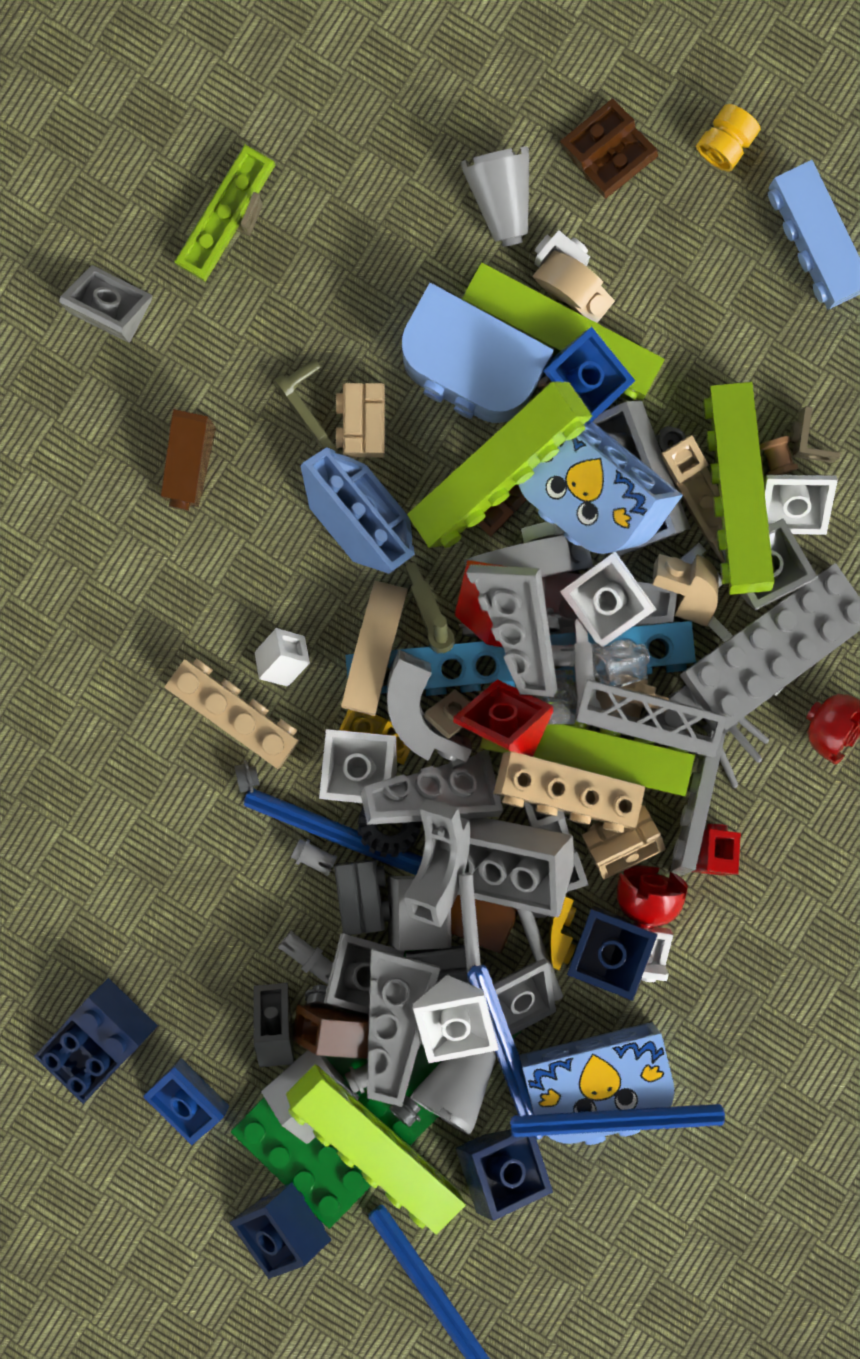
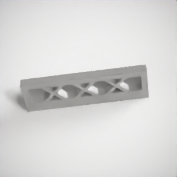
M587 679L576 715V721L713 758L716 757L727 716L590 679ZM592 689L607 692L614 705L607 709L588 705ZM614 695H618V696H622V697H626V698L623 699V700H621V701H619V702H617V700H616V698H615ZM632 700L641 701L649 714L642 718L625 715L621 706ZM649 704L660 706V708L652 711ZM667 709L678 712L684 723L674 728L660 724L655 716ZM683 713L694 715L695 717L687 721ZM702 718L717 722L713 737L694 733L690 725Z

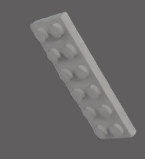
M836 563L818 574L816 580L797 589L680 674L704 710L727 716L723 732L860 631V597Z

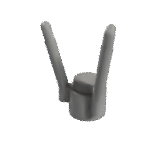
M745 717L738 721L764 744L769 742V739ZM705 719L707 724L703 726V729L708 734L710 731L715 730V725L711 720ZM738 722L723 732L726 734L730 731L756 762L762 761V757L736 727ZM722 747L720 762L731 786L737 788L738 782Z

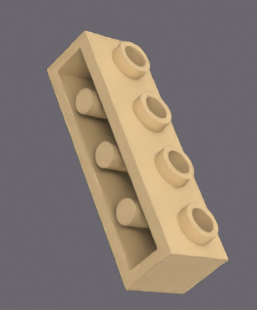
M196 658L194 662L184 659L164 688L275 768H281L301 741L294 736L298 730L282 719L276 723L267 716L269 709L253 698L250 703L238 695L241 689L224 678L222 682H219L210 674L213 669Z
M511 751L505 752L502 755L493 794L503 796L502 803L523 808L524 802L537 805L536 812L557 816V812L561 811L569 813V820L590 825L592 819L604 822L602 828L605 830L623 833L624 828H636L645 786Z

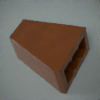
M173 409L161 497L169 501V507L189 511L190 506L199 507L216 431L215 425L208 416Z
M297 1005L292 1040L315 1055L368 1059L369 1016Z

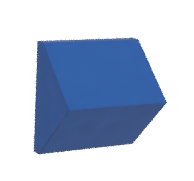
M592 326L552 357L543 370L552 382H569L593 416L586 422L587 425L593 422L635 382V379Z
M182 1058L143 1096L191 1145L219 1123L230 1107Z

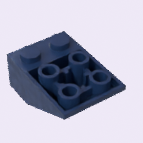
M108 978L82 1003L34 1057L84 1104L158 1025Z

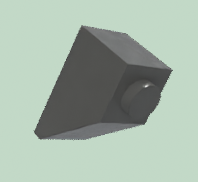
M288 983L253 986L254 1047L259 1067L293 1064L294 1041L292 1040L293 1026Z

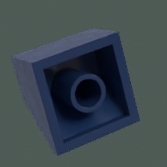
M593 906L567 975L633 1001L658 934L627 918Z
M511 1129L484 1134L455 1148L476 1213L492 1221L553 1193L535 1136L513 1137Z
M292 1182L273 1190L229 1222L268 1279L305 1266L331 1241L323 1223L314 1215L305 1202L303 1194L296 1189Z

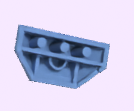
M328 447L301 464L309 509L353 562L390 574L415 555L414 547L412 546V531L409 517L366 464L348 456L337 454Z

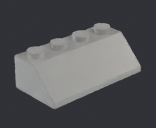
M626 401L602 412L593 421L675 488L642 401ZM678 501L656 534L648 542L637 547L616 551L617 555L622 556L691 529L681 501Z
M490 818L467 819L470 823V847L465 873L473 874L475 899L558 918L561 914L574 868L573 835Z

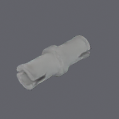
M290 930L286 935L287 937H284L279 944L278 949L284 951L301 964V969L304 972L310 971L328 985L333 962L322 955L323 950L319 947L314 949Z

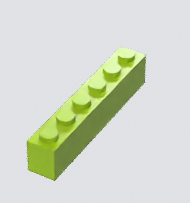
M482 262L462 298L463 301L554 350L552 355L554 356L592 326L635 379V382L620 395L628 401H635L636 399L643 401L665 360Z
M551 382L407 514L429 548L440 546L449 548L456 544L462 538L460 533L467 527H473L480 523L486 516L484 514L486 510L491 506L499 505L509 497L508 491L512 487L530 479L534 475L533 469L539 463L547 462L555 457L559 452L558 447L565 440H571L581 434L585 429L584 424L593 417L569 382Z
M753 383L710 386L709 398L703 399L705 419H711L712 431H707L708 452L714 451L716 462L710 464L711 483L718 484L719 496L713 498L715 518L721 517L722 529L717 530L718 550H725L726 563L720 564L722 584H728L729 595L772 591L775 581Z
M553 715L533 756L542 760L685 797L695 755L688 754L689 751L668 746L667 749L654 746L655 742L634 737V740L620 738L621 733L600 728L599 733L586 730L587 724L567 718L565 725L552 722ZM482 737L480 748L500 753L511 752Z
M317 1064L286 1093L290 1105L288 1112L293 1119L300 1125L305 1123L310 1125L314 1129L313 1134L323 1145L328 1147L332 1144L338 1150V1156L346 1165L351 1168L356 1165L361 1169L363 1178L373 1188L378 1186L386 1191V1197L398 1209L402 1206L409 1211L410 1218L421 1229L427 1226L437 1235L466 1206L455 1185Z

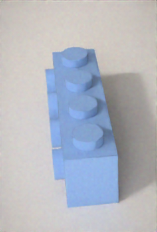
M813 160L775 177L768 187L770 190L768 191L769 201L776 211H780L785 221L783 222L784 232L790 241L795 242L800 252L798 253L799 263L805 272L809 271L815 283L813 284V291L817 300L820 303L824 302L827 310L860 295V257Z

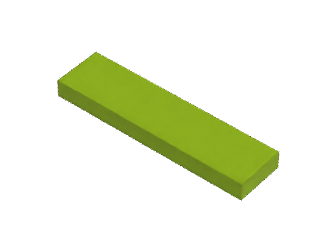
M246 144L243 146L174 261L177 266L206 282L241 224L253 192L259 194L274 169L275 162Z

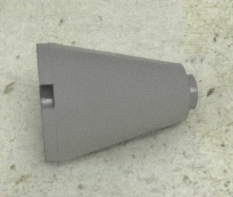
M526 146L520 147L522 154L518 155L512 152L511 148L473 157L474 165L471 166L466 160L461 162L462 171L495 242L502 241L503 247L523 243L522 236L528 234L529 149Z
M495 1051L441 1061L413 1091L410 1098L426 1110L441 1117L442 1120L470 1135L475 1127L497 1057Z

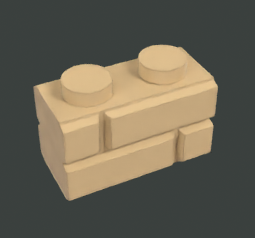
M382 383L343 384V393H336V414H343V427H336V448H343V455L348 457H385V385Z
M645 805L641 806L636 828H624L623 833L603 829L604 822H598L593 824L586 833L582 834L586 848L603 880L666 850L662 836Z

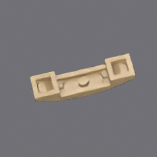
M690 435L662 452L661 455L677 490L683 495L682 499L717 557L722 563H725L722 552L718 550L717 530L722 529L721 517L715 518L713 498L719 496L718 486L711 483L710 472L707 468L709 464L695 439Z
M374 581L355 648L341 708L373 716L376 715L385 674L408 591L407 588Z

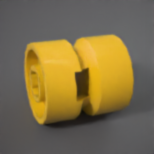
M725 104L713 121L714 128L711 127L710 130L703 134L696 148L707 162L720 170L729 172L734 169L744 154L742 148H748L761 129L756 119L744 109L733 104Z

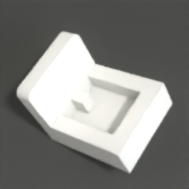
M559 230L552 238L549 235L545 236L535 249V252L538 254L535 259L537 267L543 264L553 250L565 253L577 259L585 266L588 265L590 256L586 254L588 249L576 238L570 240Z
M655 926L649 929L657 933L658 936L641 979L645 982L667 981L669 975L665 965L673 933L669 928Z

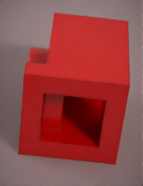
M707 824V829L703 833L696 869L692 872L718 876L738 875L741 833L728 831V825Z

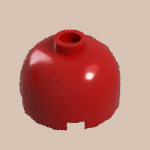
M836 694L827 698L823 704L817 701L811 707L806 717L807 720L811 721L808 728V738L811 746L819 755L833 764H838L846 756L840 752L843 747L850 746L852 748L860 736V699L852 695Z
M635 865L625 869L624 874L620 873L617 900L622 912L632 921L647 929L662 926L675 920L681 913L688 891L686 881L670 872L669 878L658 875L659 868Z

